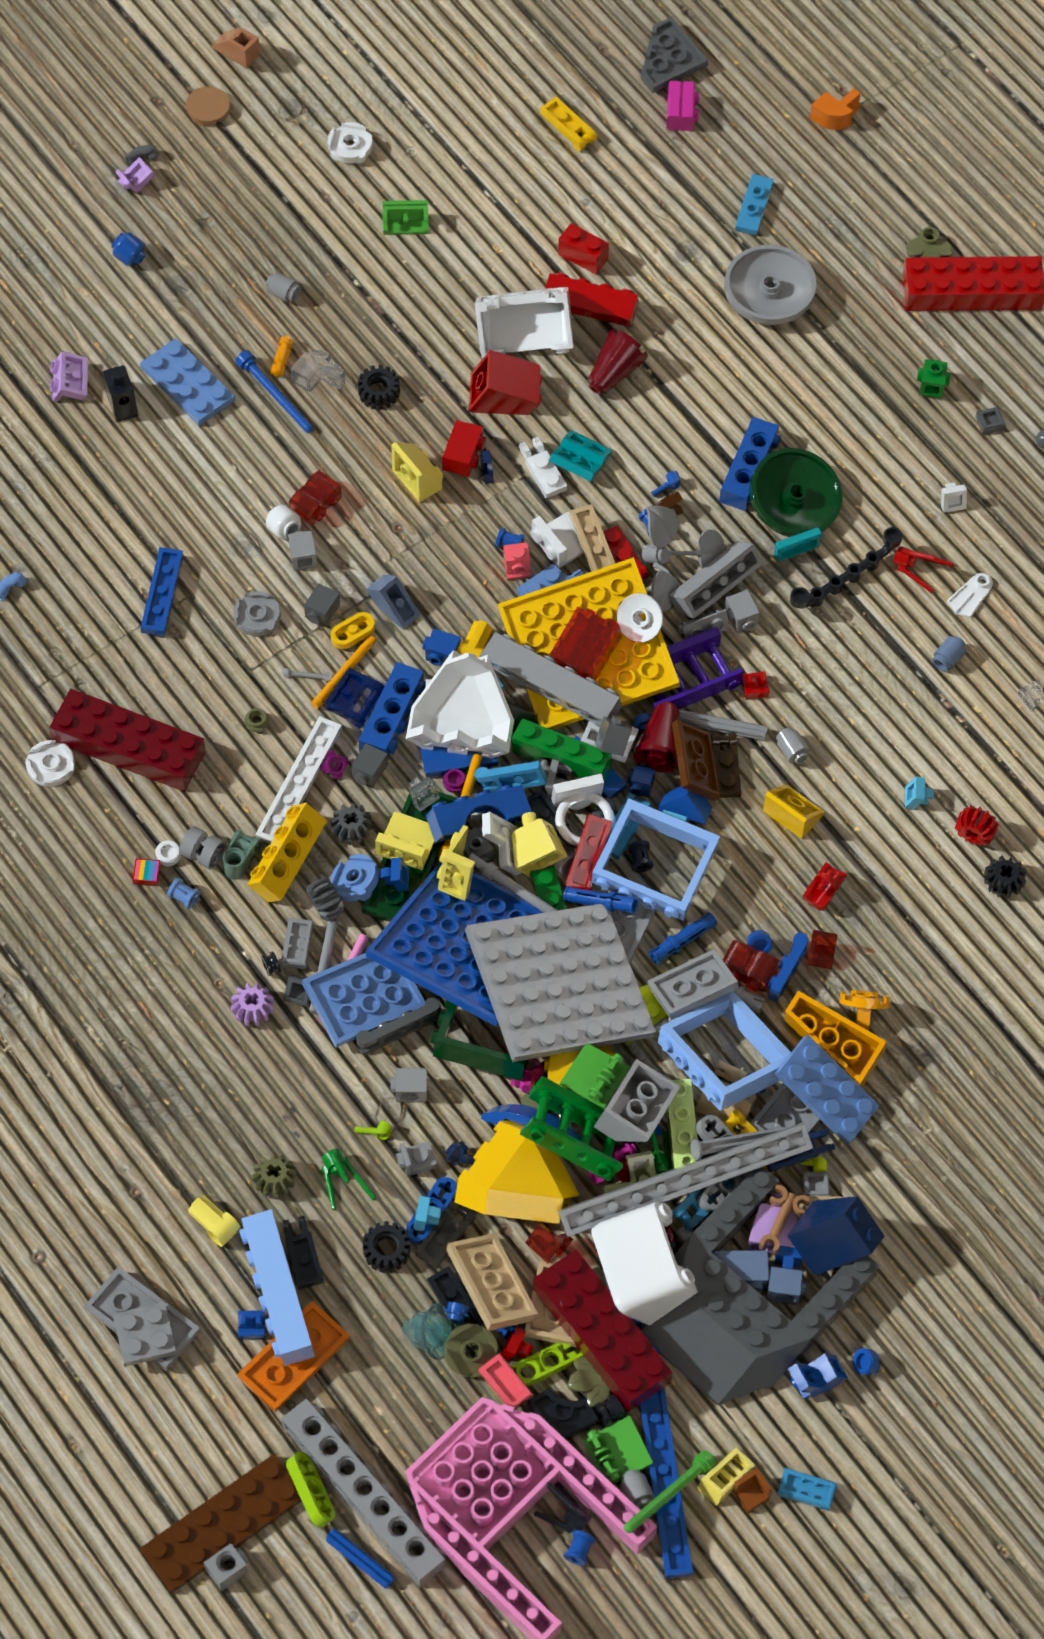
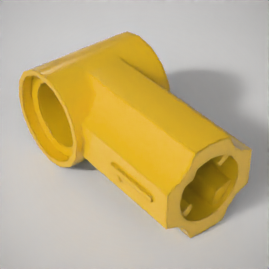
M474 621L465 641L460 642L456 652L461 655L472 653L479 658L488 644L493 628L485 621Z

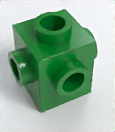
M925 359L924 367L918 369L917 381L921 382L919 395L942 398L944 386H949L951 372H947L948 362Z

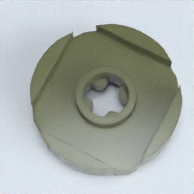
M463 1324L451 1331L443 1344L447 1365L453 1372L462 1377H480L481 1374L478 1372V1369L498 1353V1345L494 1335L487 1328L478 1324ZM467 1344L477 1346V1349L474 1351L475 1357L472 1358L470 1355H465L464 1351H466Z

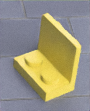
M394 812L385 833L379 832L375 840L376 855L388 859L401 857L406 865L423 870L435 843L428 822Z
M463 825L459 833L455 832L453 834L449 849L445 848L439 860L442 865L436 877L439 879L438 890L463 901L469 895L475 861L463 856L468 833V826Z

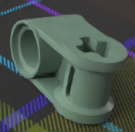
M236 830L223 854L224 874L228 878L239 879L245 874L251 861L256 857L260 849L262 839L259 837L252 838L243 834L242 830ZM237 862L239 864L231 865L230 863Z

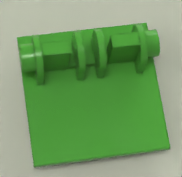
M587 1043V1045L583 1046L561 1080L560 1085L605 1109L631 1067L622 1062L624 1058L621 1055L615 1053L614 1056H610Z
M630 1415L599 1432L597 1429L590 1431L587 1434L588 1438L583 1440L595 1468L613 1485L621 1481L620 1478L624 1473L633 1469L642 1470L653 1464Z

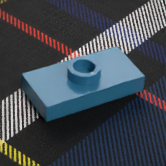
M785 1468L777 1496L830 1511L837 1483Z

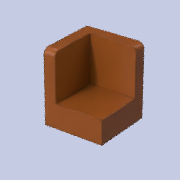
M756 1467L734 1482L733 1493L747 1513H750L770 1500L772 1488Z

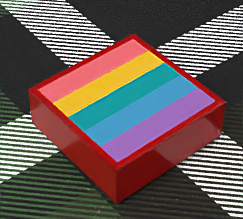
M136 858L133 884L158 886L161 860Z

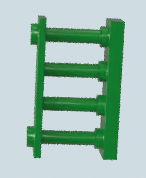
M542 1076L532 1087L528 1096L531 1100L539 1103L536 1117L533 1116L520 1131V1135L610 1181L622 1168L623 1163L612 1158L614 1146L619 1141L613 1140L594 1127L605 1109ZM548 1109L561 1115L558 1129L545 1123ZM570 1121L583 1127L580 1141L568 1135ZM593 1132L605 1138L603 1152L590 1147Z

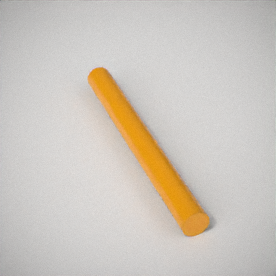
M369 635L313 699L311 702L312 707L319 709L377 642L374 636Z

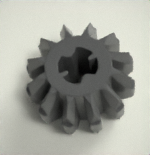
M353 802L349 808L342 804L341 811L335 810L333 813L334 818L330 820L332 834L338 836L340 843L348 840L350 846L354 840L361 844L362 837L368 838L370 835L369 830L373 828L371 814L365 812L363 805L355 808Z
M323 877L307 886L308 896L321 919L325 921L334 919L344 912L343 902L330 879Z

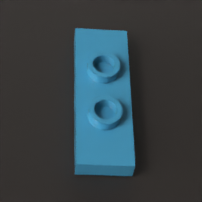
M752 174L735 225V231L757 236L773 187V178Z

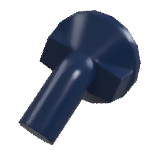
M455 1141L446 1150L448 1155L446 1161L455 1166L460 1162L472 1166L475 1162L474 1155L466 1154L468 1147L464 1141L459 1143Z

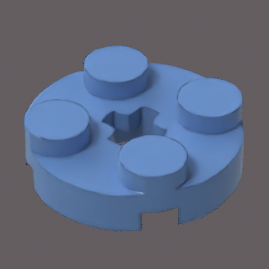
M363 854L352 855L348 857L350 860L345 864L341 862L336 866L330 881L333 883L341 900L347 902L366 901L371 897L372 891L379 881L381 871L369 856ZM359 874V877L355 881H351L352 878H356Z

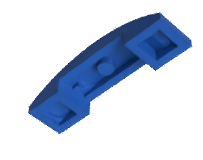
M518 1104L500 1105L483 1113L481 1119L495 1125L499 1121L511 1120L525 1126L533 1116L536 1117L537 1108ZM547 1113L545 1123L558 1129L560 1119ZM569 1127L568 1135L580 1141V1136Z

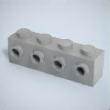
M737 541L668 596L678 615L695 618L760 567L763 562L754 544Z

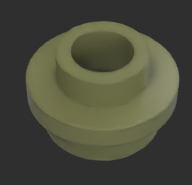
M260 708L251 709L245 716V725L250 731H263L269 725V716ZM254 720H260L261 722H259V723H254L253 721H254Z

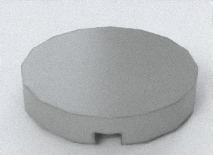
M261 591L245 594V597L236 602L233 609L234 622L238 629L246 635L254 637L265 636L273 632L281 620V609L278 601L270 594Z

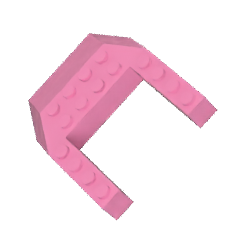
M483 1397L405 1471L425 1531L460 1572L529 1639H554L561 1632L562 1622L499 1563L488 1550L549 1491L546 1487L547 1482L554 1486L560 1481L637 1555L656 1536L657 1526L649 1518L632 1533L625 1532L624 1525L641 1510L540 1415L531 1412L525 1413L514 1409L512 1406L500 1405L493 1400Z

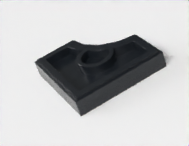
M549 1388L530 1398L526 1403L532 1413L540 1415L566 1441L600 1423V1419L594 1409L589 1406L587 1398L577 1401L565 1400L557 1396Z

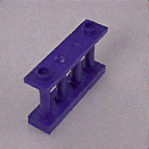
M718 627L667 646L673 666L679 662L688 661L700 685L687 689L674 666L680 682V687L676 688L679 693L668 698L665 697L663 692L654 695L657 701L654 703V709L658 704H662V702L674 703L678 709H681L725 690H734L742 684V668L731 672L718 650L721 643V632ZM704 652L710 653L722 676L709 680L696 656Z

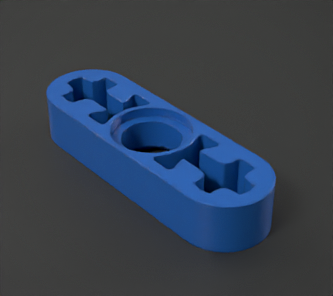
M449 1177L438 1179L426 1196L430 1198L429 1205L441 1208L439 1223L454 1202L457 1184ZM447 1186H450L451 1193L446 1192L442 1197V1202L438 1200L441 1196V1188L445 1189ZM415 1212L406 1227V1233L409 1235L410 1243L413 1245H423L429 1240L438 1225L425 1224L424 1235L418 1234L417 1237L414 1236Z

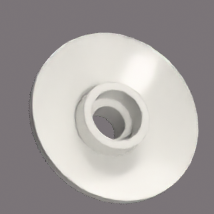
M637 593L626 597L618 608L617 621L620 630L627 638L636 642H645L653 639L660 632L663 624V613L660 605L654 598L647 594ZM642 612L646 615L645 621L641 619Z

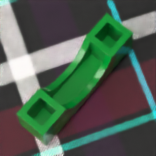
M523 718L512 736L513 753L533 761L542 757L555 759L570 767L579 779L602 774L603 781L605 782L612 769L611 753L600 751L597 747Z

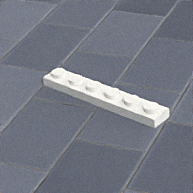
M319 716L255 834L256 837L262 839V842L271 844L274 839V832L282 825L286 818L287 810L293 805L303 803L320 771L321 764L326 760V753L331 751L342 730L341 724Z

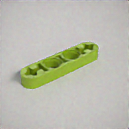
M556 1343L510 1367L528 1388L574 1365L573 1361L584 1355L581 1352L576 1354L574 1351L567 1353L571 1350V1345ZM563 1353H567L566 1361H564ZM548 1355H555L558 1357L559 1363L554 1367H549L545 1364L544 1359ZM529 1366L534 1368L536 1374L532 1378H524L520 1373L521 1370Z

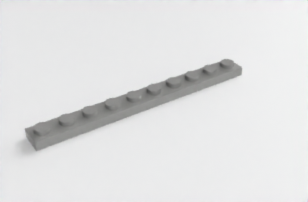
M800 1123L561 1209L558 1213L566 1236L569 1237L591 1229L600 1222L657 1201L661 1203L807 1151L812 1149L813 1146L805 1123Z

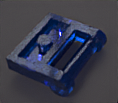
M349 667L326 701L325 709L350 721L354 726L362 728L366 723L365 718L379 699L385 686ZM366 688H368L372 692L358 713L353 711L352 709Z

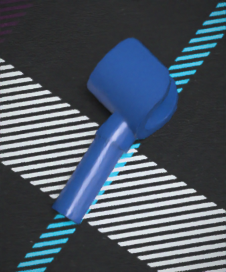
M671 471L666 475L667 482L651 492L653 497L666 489H677L680 487L681 481L677 471Z

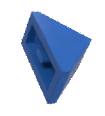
M680 786L665 793L658 810L662 812L666 810L683 815L690 821L705 825L712 811V806L705 797L685 790Z

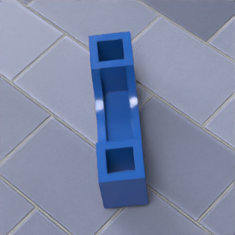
M509 784L493 793L490 790L478 793L477 797L469 798L468 796H462L455 799L454 803L446 804V801L434 804L426 818L435 843L450 840L455 832L459 833L463 825L466 824L467 816L473 813L491 812L510 823L522 821L521 816L523 814L532 812L523 786L513 787L512 784Z

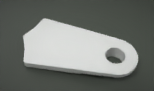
M985 573L974 575L947 600V604L956 615L972 618L992 588V578ZM978 580H985L986 583L981 584L978 582Z

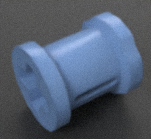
M176 878L167 892V897L179 900L187 909L192 908L196 904L200 895V890L190 888L183 883L181 878Z

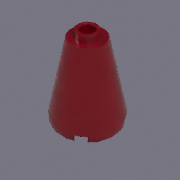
M612 329L608 333L588 377L589 388L596 394H606L647 360V352L642 353L639 350L641 344L630 335L621 330L617 334L615 329Z
M662 702V704H658L655 707L633 751V759L638 765L642 762L647 764L648 768L656 769V772H673L674 767L678 768L671 723L680 720V710L674 703Z

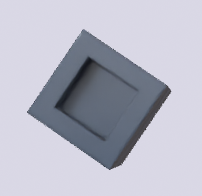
M771 1267L767 1300L798 1305L800 1296L805 1297L807 1281L802 1280L803 1271Z

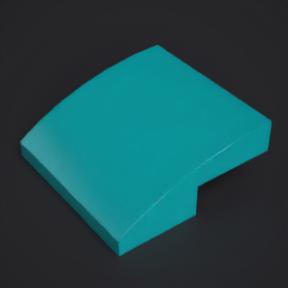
M571 430L563 437L561 445L552 453L549 461L591 482L608 460L612 449Z

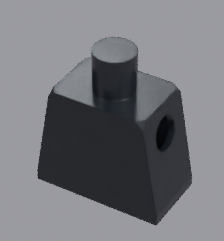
M122 365L104 370L102 372L104 389L115 421L119 422L138 417L134 389L126 367ZM121 397L126 399V403L123 404L118 401Z

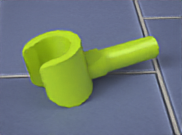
M380 1121L377 1128L355 1126L354 1132L371 1134L381 1140H387L393 1129L390 1128V1123Z

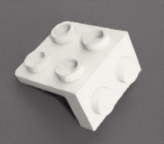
M569 512L548 524L540 516L532 520V530L530 533L533 540L539 544L546 556L558 568L584 554Z

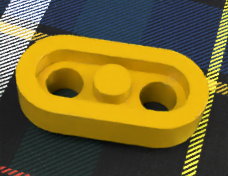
M360 612L333 627L331 630L332 645L338 649H348L367 638L375 630L373 616L366 612ZM366 626L365 629H360L359 627Z

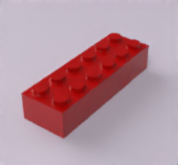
M1042 256L905 258L902 275L906 311L1042 310L1044 272Z

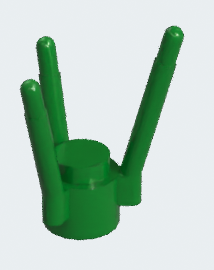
M655 1130L650 1137L654 1151L653 1158L656 1175L670 1171V1168H672L667 1131L663 1133L664 1156L662 1152H659ZM628 1141L630 1144L633 1143L635 1145L637 1153H641L635 1142Z
M340 1149L330 1150L322 1156L325 1165L321 1169L325 1176L329 1201L333 1211L336 1210V1203L330 1174L333 1176L341 1175L344 1182L348 1184L350 1180L345 1172L347 1169L372 1200L376 1199L369 1186L351 1165L348 1157L343 1156Z

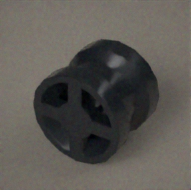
M615 1395L609 1396L608 1400L604 1403L598 1402L594 1405L600 1421L606 1428L611 1426L614 1421L626 1418L625 1411Z

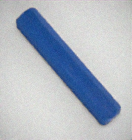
M334 1528L328 1533L326 1541L383 1588L387 1589L395 1580L391 1572Z

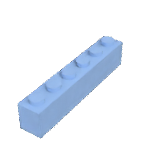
M272 1209L241 1218L244 1228L239 1231L243 1244H249L250 1251L246 1252L249 1266H255L257 1273L252 1274L256 1290L261 1288L263 1296L259 1297L262 1311H268L270 1318L266 1319L265 1322L269 1335L275 1334L276 1341L272 1342L276 1358L281 1357L284 1366L315 1357Z

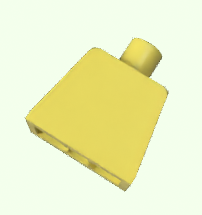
M528 812L521 816L523 827L514 830L511 834L516 870L529 876L530 871L546 868L567 857V853L554 827L542 818L537 819L534 812Z

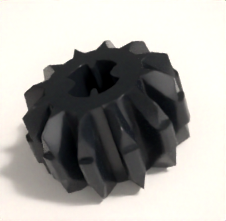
M1001 855L998 861L992 859L989 866L985 868L984 884L989 885V892L997 891V897H1000L1003 893L1009 899L1012 893L1018 895L1021 888L1025 886L1026 870L1021 869V861L1013 862V856L1009 860H1005L1003 855Z

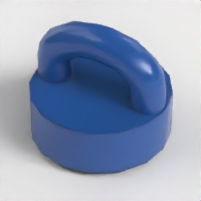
M756 930L747 936V946L753 955L764 956L771 951L773 946L772 939L766 931Z
M861 1348L856 1351L853 1357V1367L858 1374L872 1375L880 1371L879 1358L876 1351L867 1348Z

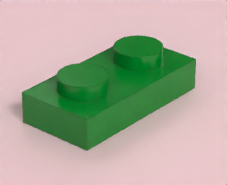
M555 867L530 871L535 895L555 909L565 910L566 905Z

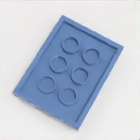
M366 953L302 980V985L335 1048L355 1040L360 1031H373L385 1021L391 1022L399 1018L402 1013L408 1010L414 1011L425 1004V1000L414 982L366 957Z

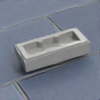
M289 918L281 966L306 969L314 921Z

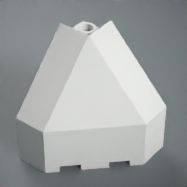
M455 650L452 651L411 707L406 734L408 741L427 750H433L434 746L448 748V753L467 755L468 751L481 752L482 757L495 758L509 753L514 718L488 655L477 658L472 653L461 655Z

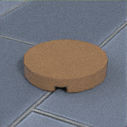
M204 86L197 88L189 94L186 99V112L194 123L202 126H213L221 120L224 121L229 115L230 100L222 89L214 86Z

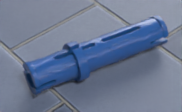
M567 886L563 894V900L567 903L571 902L587 906L602 904L610 912L619 910L634 914L638 908V899L636 897L621 896L612 891L602 893Z
M707 912L677 934L668 936L661 945L649 951L650 959L654 964L659 965L673 954L677 955L687 944L717 926L716 918L712 913Z

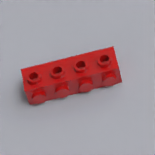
M563 273L549 274L545 289L568 287L572 314L632 328L639 305L638 294H635L634 291L629 289H622V291L613 289L612 286L603 283L600 285L593 284L584 278L572 279Z

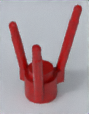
M899 546L893 560L894 564L899 565L897 571L905 573L929 592H933V588L907 568H913L917 558L950 567L954 566L953 562L916 552L903 546Z

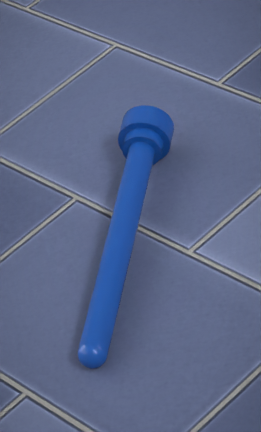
M249 350L241 352L237 356L235 363L242 370L250 371L306 433L312 432L313 426L256 365L255 356Z

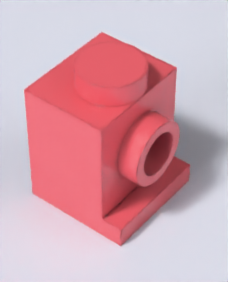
M527 542L504 545L503 561L507 581L531 578L530 554Z

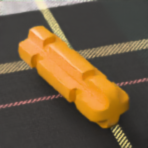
M289 335L280 338L271 367V373L275 377L284 375L294 340Z

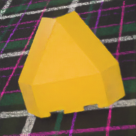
M511 1120L499 1121L494 1128L496 1134L490 1142L485 1141L474 1155L475 1162L469 1171L464 1169L458 1177L455 1203L485 1215L560 1224L558 1211L570 1207L571 1197L579 1196L560 1156L521 1136L520 1131L524 1125Z

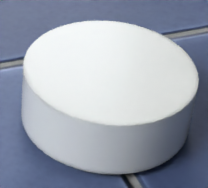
M167 840L157 846L156 858L161 860V865L173 866L179 862L181 854H179V845L176 842Z

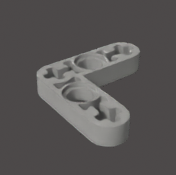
M715 1115L703 1117L696 1125L697 1134L703 1141L713 1139L719 1133L723 1135L720 1138L734 1136ZM711 1123L713 1125L712 1131L707 1132L705 1128L707 1124ZM753 1170L732 1177L733 1188L730 1190L722 1185V1181L705 1187L698 1195L699 1207L705 1212H714ZM718 1191L720 1194L713 1200L712 1204H708V1196Z

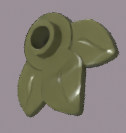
M926 227L919 233L917 238L909 241L906 253L908 257L951 256L952 247L948 241L941 238L937 229Z
M584 1356L574 1360V1366L578 1371L571 1375L567 1388L578 1392H587V1401L590 1407H594L598 1402H605L610 1394L608 1386Z

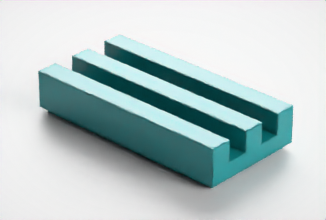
M817 527L776 542L775 553L773 554L775 560L779 562L818 548L822 533Z

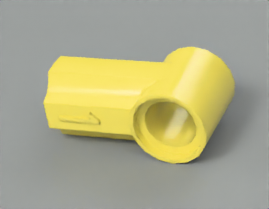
M204 1195L198 1197L188 1209V1213L206 1229L209 1237L220 1247H223L241 1229L240 1224L228 1212L223 1213Z

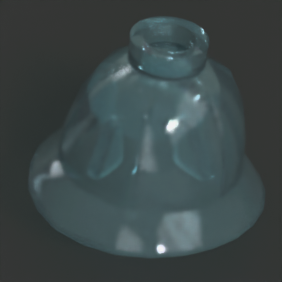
M436 1303L429 1309L416 1313L403 1324V1333L408 1335L409 1341L414 1346L426 1350L428 1355L435 1360L444 1358L443 1344L451 1333V1320L448 1319V1313L444 1312V1309L447 1308L440 1303Z

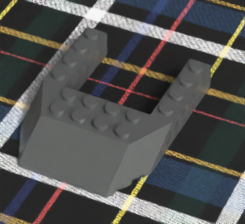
M763 1166L754 1169L690 1235L674 1255L677 1265L684 1269L687 1268L693 1273L698 1293L653 1324L648 1325L642 1322L640 1331L651 1345L653 1344L659 1349V1354L718 1406L730 1402L731 1399L747 1396L756 1390L774 1386L788 1371V1368L806 1352L875 1278L880 1266L868 1255L844 1264L792 1321L714 1255L715 1251H720L757 1213L759 1205L765 1204L771 1198V1194L776 1193L775 1187L779 1184L780 1180Z

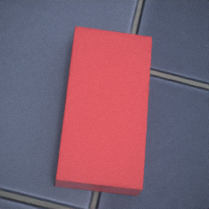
M500 1353L478 1369V1372L502 1402L514 1407V1409L520 1407L533 1396Z

